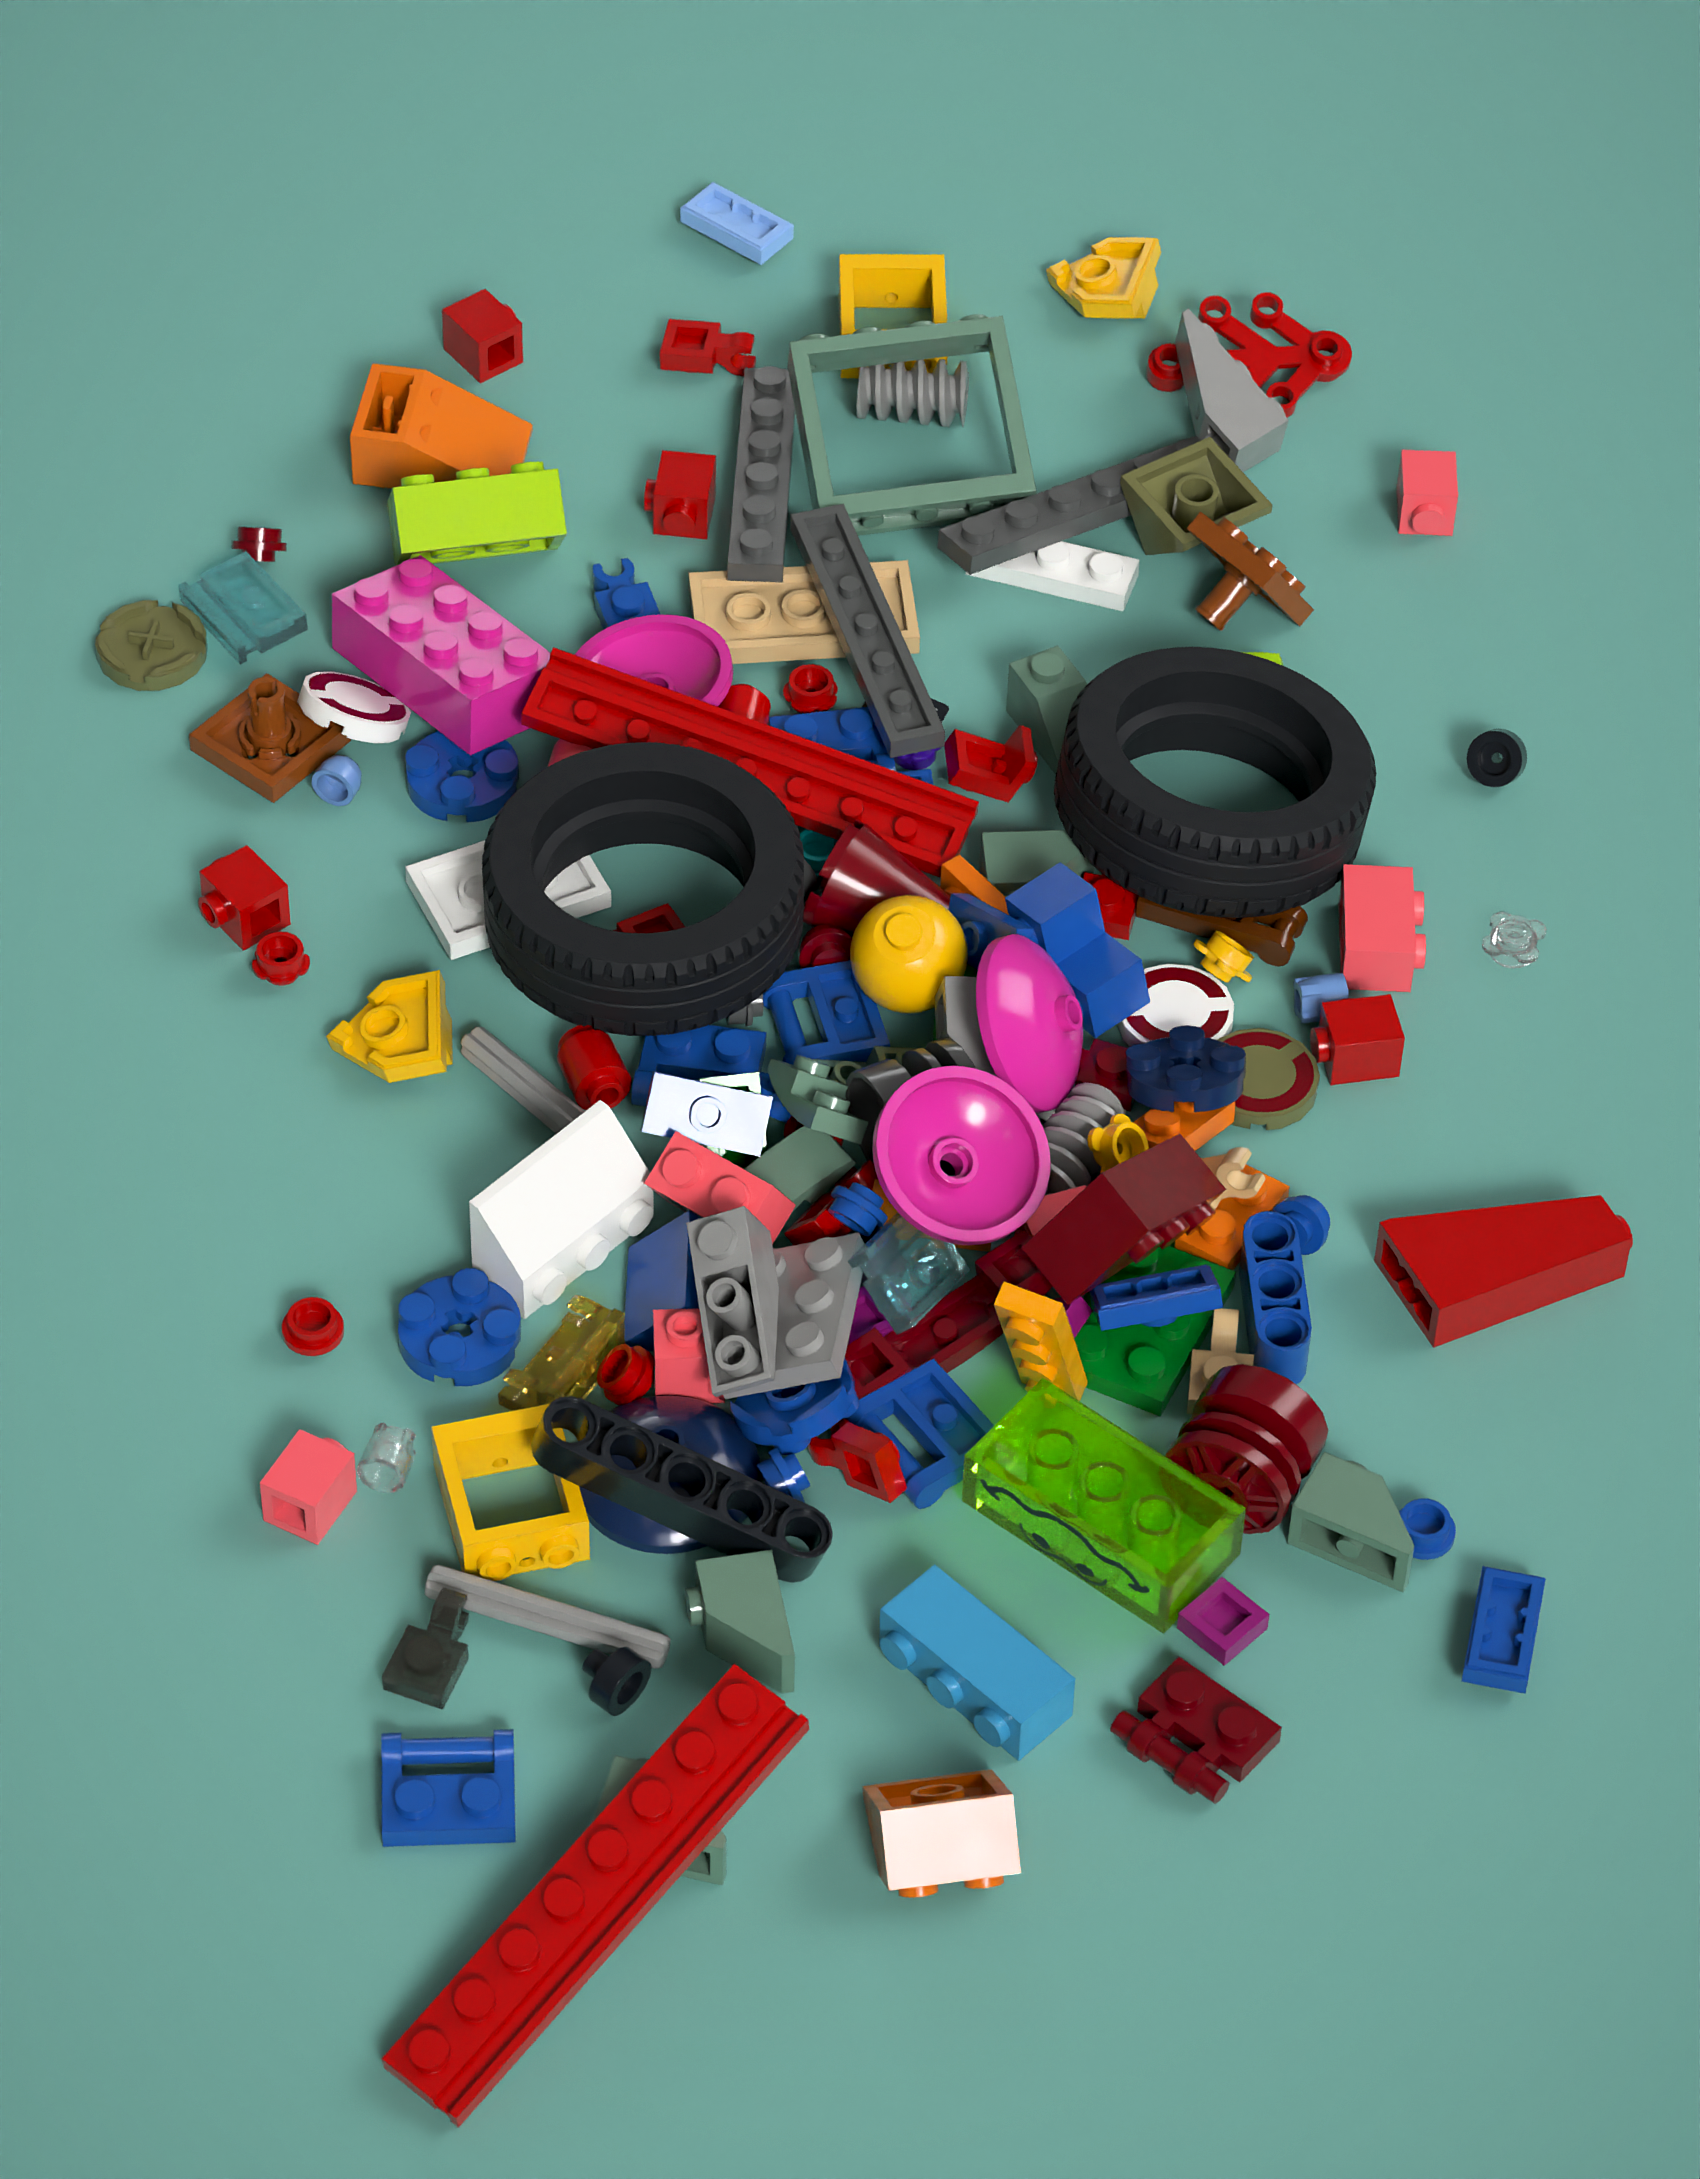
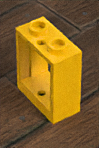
M839 254V336L852 334L859 330L855 329L854 308H931L933 323H947L944 254ZM939 357L940 359H945L947 366V357ZM939 358L924 359L927 373L933 372ZM915 361L904 362L906 371H911ZM884 364V367L890 369V364ZM861 367L841 369V378H859Z
M549 1404L431 1426L433 1464L462 1572L491 1581H499L514 1574L544 1568L559 1569L575 1562L590 1560L589 1519L578 1485L553 1474L564 1511L562 1514L475 1530L462 1482L464 1479L539 1465L533 1457L531 1443L537 1426ZM563 1428L552 1429L558 1438L566 1441Z

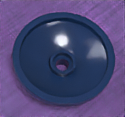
M660 1395L638 1398L610 1410V1412L761 1482V1474L757 1468V1464L760 1463V1456L755 1443L742 1435L732 1415L711 1403L686 1396ZM620 1455L611 1456L614 1463L620 1468L627 1470L636 1469L628 1458ZM678 1482L669 1483L672 1490L678 1495L694 1497L691 1490L684 1484ZM579 1486L589 1522L600 1533L620 1545L656 1554L684 1553L707 1547L696 1540ZM736 1509L727 1510L731 1518L742 1524L748 1517L742 1511Z

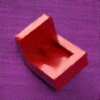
M1022 725L1016 728L1005 744L957 729L953 730L944 743L948 782L950 785L1009 803L1022 784H1027L1032 779L1037 768L1038 756L1033 748L1031 728Z

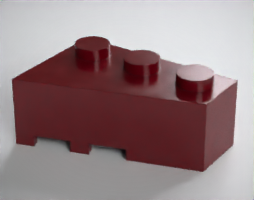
M1178 1134L1102 1172L1021 1248L1067 1305H1069L1132 1262L1135 1264L1141 1262L1158 1247L1163 1250L1184 1233L1187 1236L1194 1233L1215 1215L1216 1212L1210 1204L1227 1189L1184 1137Z

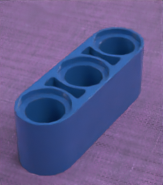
M1273 1211L1259 1212L1251 1216L1244 1224L1239 1265L1249 1353L1254 1355L1253 1366L1266 1368L1298 1384L1306 1375L1312 1330L1299 1234L1295 1223L1288 1216Z

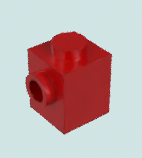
M483 289L442 309L444 350L480 384L523 363L522 322L516 317L510 306L500 303L488 290Z
M662 450L657 478L647 479L644 495V511L653 512V534L707 540L716 498V455Z
M248 845L225 857L216 859L209 866L199 871L202 897L198 899V905L203 917L211 927H220L243 951L257 944L264 936L278 932L291 925L288 885Z
M1391 994L1322 1002L1319 1027L1311 1028L1310 1044L1312 1055L1316 1058V1062L1324 1063L1330 1085L1400 1076L1405 1036Z

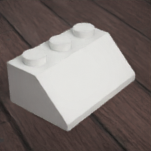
M599 1100L469 1201L472 1268L483 1271L488 1276L490 1282L496 1283L505 1289L517 1303L521 1317L524 1320L542 1305H549L555 1302L561 1296L566 1286L586 1270L591 1271L599 1267L610 1251L629 1236L633 1237L640 1234L654 1217L653 1190L644 1184L650 1172L607 1104Z

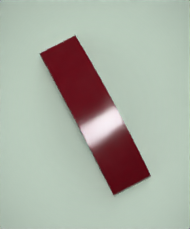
M1022 1230L976 1260L975 1277L884 1337L874 1327L848 1344L845 1359L855 1380V1391L858 1399L867 1396L932 1359L948 1373L1000 1337L1004 1332L995 1310L994 1302L1003 1282L1042 1296L1052 1288L1049 1281L1021 1248L1032 1237L1025 1230Z

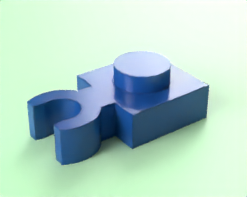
M621 559V574L618 576L605 574L600 563L593 565L594 607L603 630L628 619L647 615H661L648 582L635 584L634 565L630 559Z

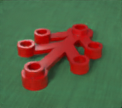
M1263 292L1255 296L1250 310V319L1259 328H1271L1293 346L1276 347L1234 318L1231 315L1230 303L1221 296L1213 295L1206 297L1200 304L1198 314L1200 322L1208 324L1214 332H1217L1240 348L1226 351L1234 360L1241 361L1248 368L1252 380L1260 388L1278 369L1298 368L1287 382L1273 383L1269 386L1266 393L1268 397L1282 396L1289 400L1287 404H1280L1286 418L1295 412L1297 401L1316 381H1333L1343 375L1350 366L1352 349L1343 336L1327 330L1311 332L1283 312V302L1274 293ZM1269 307L1275 313L1264 314L1259 311V308ZM1216 310L1223 316L1214 318L1206 312ZM1172 343L1163 344L1155 348L1150 353L1147 363L1146 377L1148 382L1154 388L1163 392H1173L1184 386L1176 346ZM1319 351H1327L1333 355L1325 356L1319 353ZM1162 361H1172L1176 365L1168 366Z

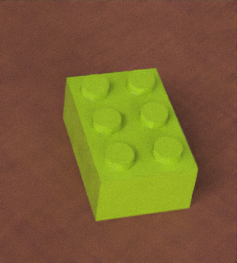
M540 461L512 465L511 473L490 476L488 468H473L456 472V479L452 481L435 482L434 475L432 474L404 477L401 479V486L392 488L387 501L395 566L420 555L432 564L557 550L567 535L558 468L544 470V463Z

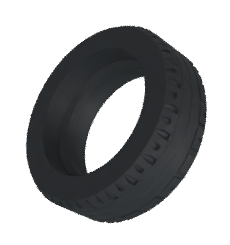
M1174 647L1157 649L1126 658L1100 673L1081 690L1071 707L1055 776L1054 801L1064 829L1082 855L1097 870L1124 889L1159 905L1197 915L1227 918L1273 915L1289 910L1292 907L1302 906L1330 890L1342 879L1343 864L1352 865L1360 847L1374 795L1377 773L1370 744L1355 718L1331 693L1309 678L1273 661L1242 652L1208 647ZM1174 750L1201 751L1223 755L1247 763L1267 773L1284 785L1299 803L1263 812H1233L1209 808L1189 802L1163 790L1143 776L1130 761L1144 755Z
M657 742L614 744L577 753L545 768L520 787L506 801L504 807L499 810L495 821L489 828L488 837L485 839L484 853L482 855L484 917L488 943L493 956L501 966L505 976L527 998L553 1015L573 1024L590 1025L595 1030L627 1036L669 1035L708 1026L742 1010L765 993L784 973L785 968L789 966L793 959V953L798 948L804 920V850L798 827L795 825L792 815L786 810V806L772 790L745 769L717 755L696 748ZM630 844H662L694 851L723 866L744 887L734 900L709 918L691 926L658 933H625L590 925L566 913L544 892L558 874L581 858L601 850Z

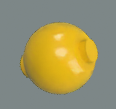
M902 895L880 902L871 908L860 920L851 941L850 962L852 972L859 987L873 1002L894 1012L919 1013L935 1008V995L944 976H964L968 962V946L961 925L947 908L926 897Z

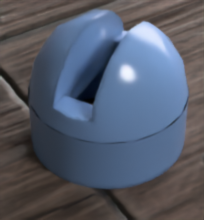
M336 755L329 757L321 763L314 773L312 787L316 794L325 802L335 806L347 805L352 801L360 788L361 770L358 764L348 756Z

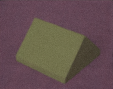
M1211 437L1121 475L1120 485L1145 555L1179 553L1201 544L1186 529L1200 511L1216 524L1225 517L1237 527L1272 512L1273 504Z

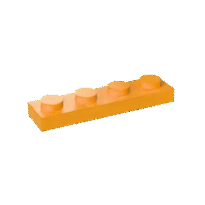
M1003 1282L994 1302V1307L1020 1380L1023 1384H1026L1025 1390L1034 1397L1049 1403L1058 1404L1061 1398L1079 1404L1088 1380L1063 1303Z

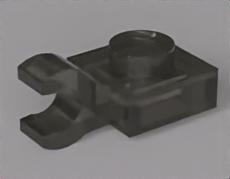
M443 1587L434 1603L427 1630L411 1625L407 1626L382 1675L383 1690L442 1710L444 1709L469 1659L468 1644L457 1641L469 1620V1613L462 1611L468 1600L466 1594Z

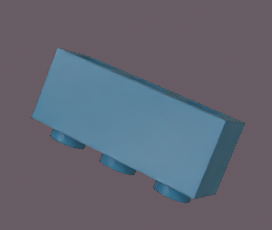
M935 1564L880 1609L879 1647H881L888 1661L900 1670L907 1669L927 1685L931 1695L938 1703L946 1708H955L974 1724L979 1735L988 1744L994 1747L1001 1746L1018 1761L1073 1716L1075 1677Z

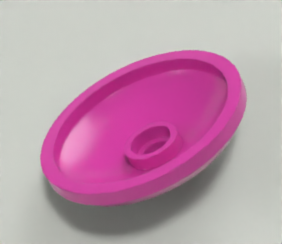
M647 615L619 622L594 635L575 654L717 707L727 695L733 680L734 669L731 653L721 635L710 626L698 620L678 615Z
M1019 934L996 938L986 947L977 972L976 1006L983 1044L990 1064L998 1078L1017 1090L1030 1104L1035 1113L1051 1111L1058 1108L1063 1100L1067 1098L1077 1079L1083 1047L1082 1010L1069 981L1042 947Z
M942 1066L921 1072L907 1080L890 1096L883 1106L875 1125L872 1146L873 1161L879 1183L885 1195L907 1222L935 1239L958 1245H980L997 1241L1022 1226L1037 1210L1045 1195L1050 1177L1051 1161L1044 1128L1025 1098L1008 1083L990 1073L965 1066ZM940 1160L947 1161L954 1167L955 1176H949L942 1171Z

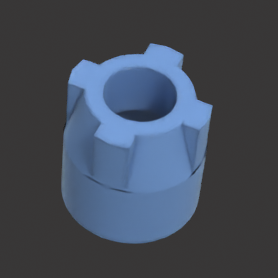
M1343 973L1295 978L1293 981L1295 1015L1300 1018L1301 1023L1319 1022L1322 1002L1349 998L1347 982Z

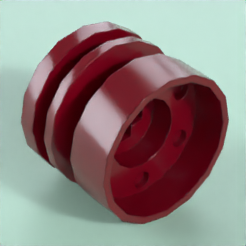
M1245 1364L1226 1366L1210 1377L1193 1407L1191 1418L1182 1425L1178 1438L1172 1442L1166 1452L1163 1471L1169 1487L1180 1501L1202 1519L1234 1532L1245 1534L1269 1532L1279 1525L1285 1517L1290 1502L1298 1494L1301 1480L1309 1474L1324 1448L1329 1430L1324 1414L1307 1392L1290 1379L1262 1367Z

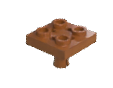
M1200 511L1186 528L1224 566L1223 569L1226 571V574L1200 605L1194 608L1219 631L1222 632L1227 622L1251 594L1262 596L1298 626H1301L1314 611L1300 596L1306 587L1286 570L1287 567L1265 548L1261 547L1258 549L1248 541L1249 537L1225 517L1216 524Z
M268 673L252 681L245 691L189 734L191 751L272 803L276 802L311 774L326 759L332 757L347 745L351 739L342 734L344 728L342 725L330 721L329 727L324 726L323 728L304 714L297 702L299 693ZM288 753H289V754L295 753V756H293V757H288V756H285V755L288 754ZM248 756H257L254 759H248Z

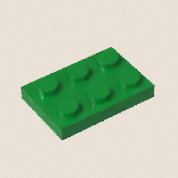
M1168 1246L1163 1250L1158 1247L1137 1264L1132 1262L1101 1284L1207 1264V1266L1210 1265L1220 1286L1224 1306L1234 1289L1236 1271ZM1087 1292L1083 1299L1091 1307L1090 1294ZM1214 1310L1178 1316L1174 1322L1165 1326L1148 1327L1142 1324H1135L1101 1331L1094 1312H1092L1074 1339L1088 1380L1086 1388L1161 1417L1191 1364L1192 1349H1199L1213 1326Z

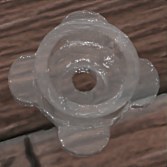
M1504 911L1497 912L1491 916L1490 926L1492 930L1490 935L1483 938L1482 948L1497 964L1506 968H1522L1538 959L1539 950L1536 946L1538 941L1546 936V926L1541 921L1536 919L1528 920L1525 917L1511 915Z

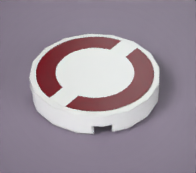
M315 672L307 675L297 700L304 714L323 728L324 726L328 728L330 721L344 726L342 734L346 735L347 738L369 743H391L400 739L401 733L404 734L411 714L410 709L380 685L354 675L338 672Z
M1164 964L1144 969L1150 1003L1117 1024L1123 1040L1129 1046L1169 1037V1032L1172 1028L1185 1025L1199 1027L1204 1030L1205 1038L1218 1040L1232 1033L1234 1002L1227 987L1211 973L1190 965Z

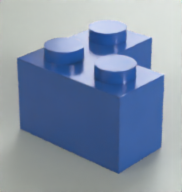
M1061 862L1005 897L1009 916L1033 928L1032 941L1051 956L1069 981L1082 1010L1083 1029L1094 1038H1097L1150 1003L1142 959L1105 932L1096 888Z

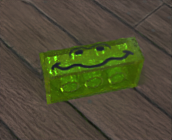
M1044 1378L964 1456L962 1502L1163 1634L1178 1620V1613L1202 1594L1241 1553L1246 1513L1245 1507Z

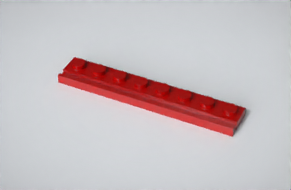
M553 647L547 666L542 669L521 713V725L592 749L623 743L657 742L696 748L717 755L745 769L772 790L786 806V810L792 815L795 825L839 840L845 829L850 824L854 826L855 820L858 819L870 826L919 870L940 878L942 864L960 854L973 819L975 820L978 813L979 801Z
M733 1664L382 2057L384 2068L433 2108H438L459 2128L809 1731V1719L803 1714H796L786 1706L784 1700L736 1664Z

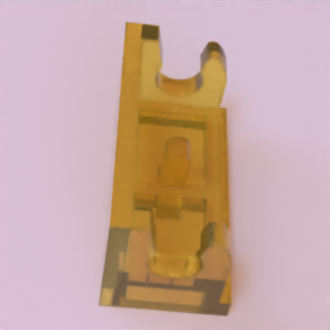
M574 1295L566 1304L567 1307L575 1313L584 1315L589 1321L582 1316L568 1312L562 1319V1325L522 1371L510 1369L503 1377V1380L510 1386L505 1385L498 1393L499 1405L515 1411L550 1404L552 1401L566 1396H574L585 1400L598 1384L597 1373L604 1357L614 1347L625 1344V1313L616 1308L610 1310L587 1297Z

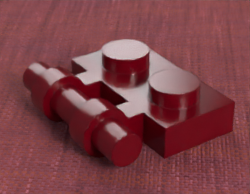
M1180 1657L1139 1696L1137 1712L1147 1719L1142 1722L1126 1710H1123L1116 1716L1110 1727V1732L1128 1743L1127 1751L1142 1762H1147L1151 1759L1174 1775L1173 1783L1190 1795L1198 1792L1214 1804L1224 1797L1230 1785L1227 1780L1216 1772L1221 1769L1241 1783L1280 1742L1282 1730L1280 1725ZM1174 1737L1192 1749L1193 1752L1188 1754L1169 1740Z

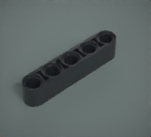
M566 1396L552 1401L546 1408L533 1435L531 1443L533 1457L548 1472L728 1556L772 1550L779 1580L792 1583L801 1582L810 1577L831 1545L833 1536L831 1523L816 1508L584 1399ZM552 1429H567L575 1435L578 1442L569 1443L563 1441L555 1435ZM620 1455L628 1458L636 1469L627 1470L620 1468L614 1463L611 1456ZM678 1482L684 1484L691 1490L694 1497L678 1495L672 1490L669 1483ZM736 1509L742 1511L748 1516L752 1524L745 1525L736 1522L731 1518L727 1510ZM793 1536L801 1539L808 1546L809 1551L802 1552L794 1549L789 1545L786 1537Z

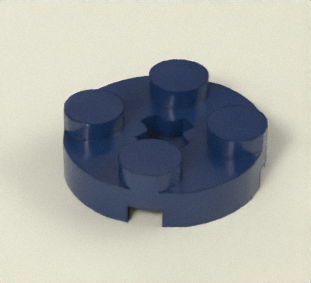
M1189 1025L1177 1026L1170 1030L1169 1037L1127 1048V1089L1129 1095L1137 1102L1161 1111L1174 1112V1101L1194 1102V1112L1222 1108L1236 1101L1243 1092V1081L1246 1075L1245 1050L1238 1046L1205 1038L1204 1030L1199 1027Z

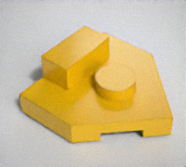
M1108 237L1092 245L1091 254L1071 264L1064 259L1046 269L1049 284L1085 318H1146L1158 288L1155 267L1161 255L1159 239Z
M440 970L382 981L367 996L369 1003L351 1021H341L326 1036L332 1050L388 1083L447 1072V1065H453L452 1019L446 1007L445 981Z

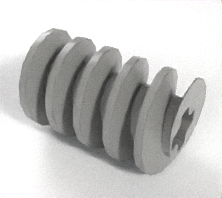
M940 358L932 373H927L924 359L916 360L911 371H906L904 362L892 363L890 369H886L884 364L861 367L857 393V418L865 419L871 406L874 405L877 418L880 421H886L892 408L895 407L899 422L907 423L913 410L917 409L920 424L929 425L935 411H938L943 427H950L956 413H959L962 426L964 427L969 389V371L966 361L959 362L954 375L948 374L945 359Z
M1087 1082L1076 1085L1068 1094L1067 1099H1064L1055 1110V1114H1052L1043 1125L1048 1140L1051 1161L1050 1177L1045 1195L1083 1185L1087 1187L1091 1181L1101 1174V1166L1096 1162L1093 1151L1088 1146L1087 1139L1091 1129L1097 1127L1104 1128L1110 1123V1118L1113 1115L1124 1114L1121 1102L1111 1090L1098 1084Z

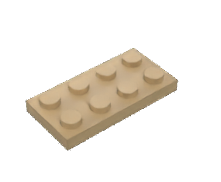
M908 560L870 562L910 654L919 653L920 634ZM806 566L784 567L783 582L728 581V570L689 573L692 619L710 626L721 635L729 647L733 664L846 658Z

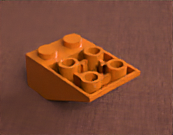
M372 363L350 434L353 484L393 488L401 486V479L404 477L422 474L434 475L435 482L452 481L456 479V472L473 468H488L490 476L511 473L512 465L524 463L533 432V424L425 369Z

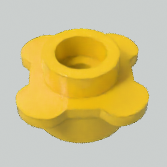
M1215 931L1207 944L1198 939L1193 943L1196 949L1205 954L1200 964L1215 977L1226 983H1229L1232 977L1235 976L1248 983L1252 980V975L1245 969L1253 960V955L1226 934Z
M1124 1114L1113 1115L1107 1126L1104 1128H1093L1088 1134V1146L1093 1151L1096 1162L1101 1166L1100 1173L1149 1149L1143 1130L1137 1124L1132 1123Z

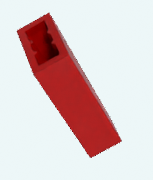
M1601 1195L1390 1218L1379 1222L1374 1262L1434 1348L1624 1277L1629 1251L1633 1245V1237L1626 1220L1621 1215H1615Z

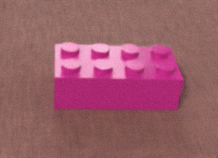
M420 555L406 560L397 566L332 593V649L470 756L529 729V727L521 725V713L542 669L547 666L550 652Z

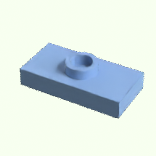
M714 182L680 208V222L760 265L788 244L794 236L793 224Z

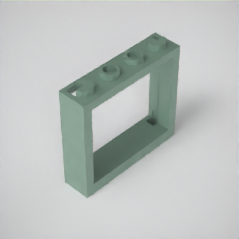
M973 314L955 322L935 324L931 321H917L907 325L905 328L889 330L866 327L848 335L828 337L825 334H810L802 337L799 341L790 342L787 368L813 510L844 504L857 535L861 536L955 524L966 518L980 515L1007 505L1010 502L1036 494L1037 490L1003 316L987 317L981 314ZM989 351L1012 474L834 496L812 373Z

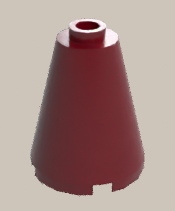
M857 819L854 822V826L850 824L845 829L819 873L823 878L818 889L822 892V896L810 892L804 908L803 922L811 927L824 924L834 925L853 937L857 925L865 914L884 900L902 895H915L931 899L948 909L951 896L870 826Z

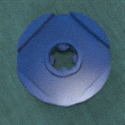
M437 731L423 738L415 746L411 747L405 755L408 795L418 809L435 819L448 821L447 814L455 816L466 815V822H479L497 815L499 810L504 807L506 801L517 791L516 784L519 780L518 756L514 748L506 740L470 756L441 732ZM459 770H468L473 772V776L470 778H467L462 774L457 776L452 775L453 772Z
M465 1268L458 1271L455 1275L429 1281L417 1288L413 1293L406 1295L399 1303V1350L409 1368L424 1379L434 1382V1375L441 1378H453L454 1386H474L490 1381L502 1374L510 1367L515 1358V1349L521 1341V1314L513 1297L498 1284L490 1282L488 1276L481 1270ZM455 1324L470 1326V1335L462 1337L457 1331L449 1334L445 1332L450 1326Z
M844 1359L840 1378L737 1397L735 1403L730 1401L731 1412L742 1435L753 1443L774 1446L781 1455L796 1454L804 1450L810 1444L811 1438L825 1432L839 1420L850 1417L859 1407V1399L855 1391V1380L846 1359Z

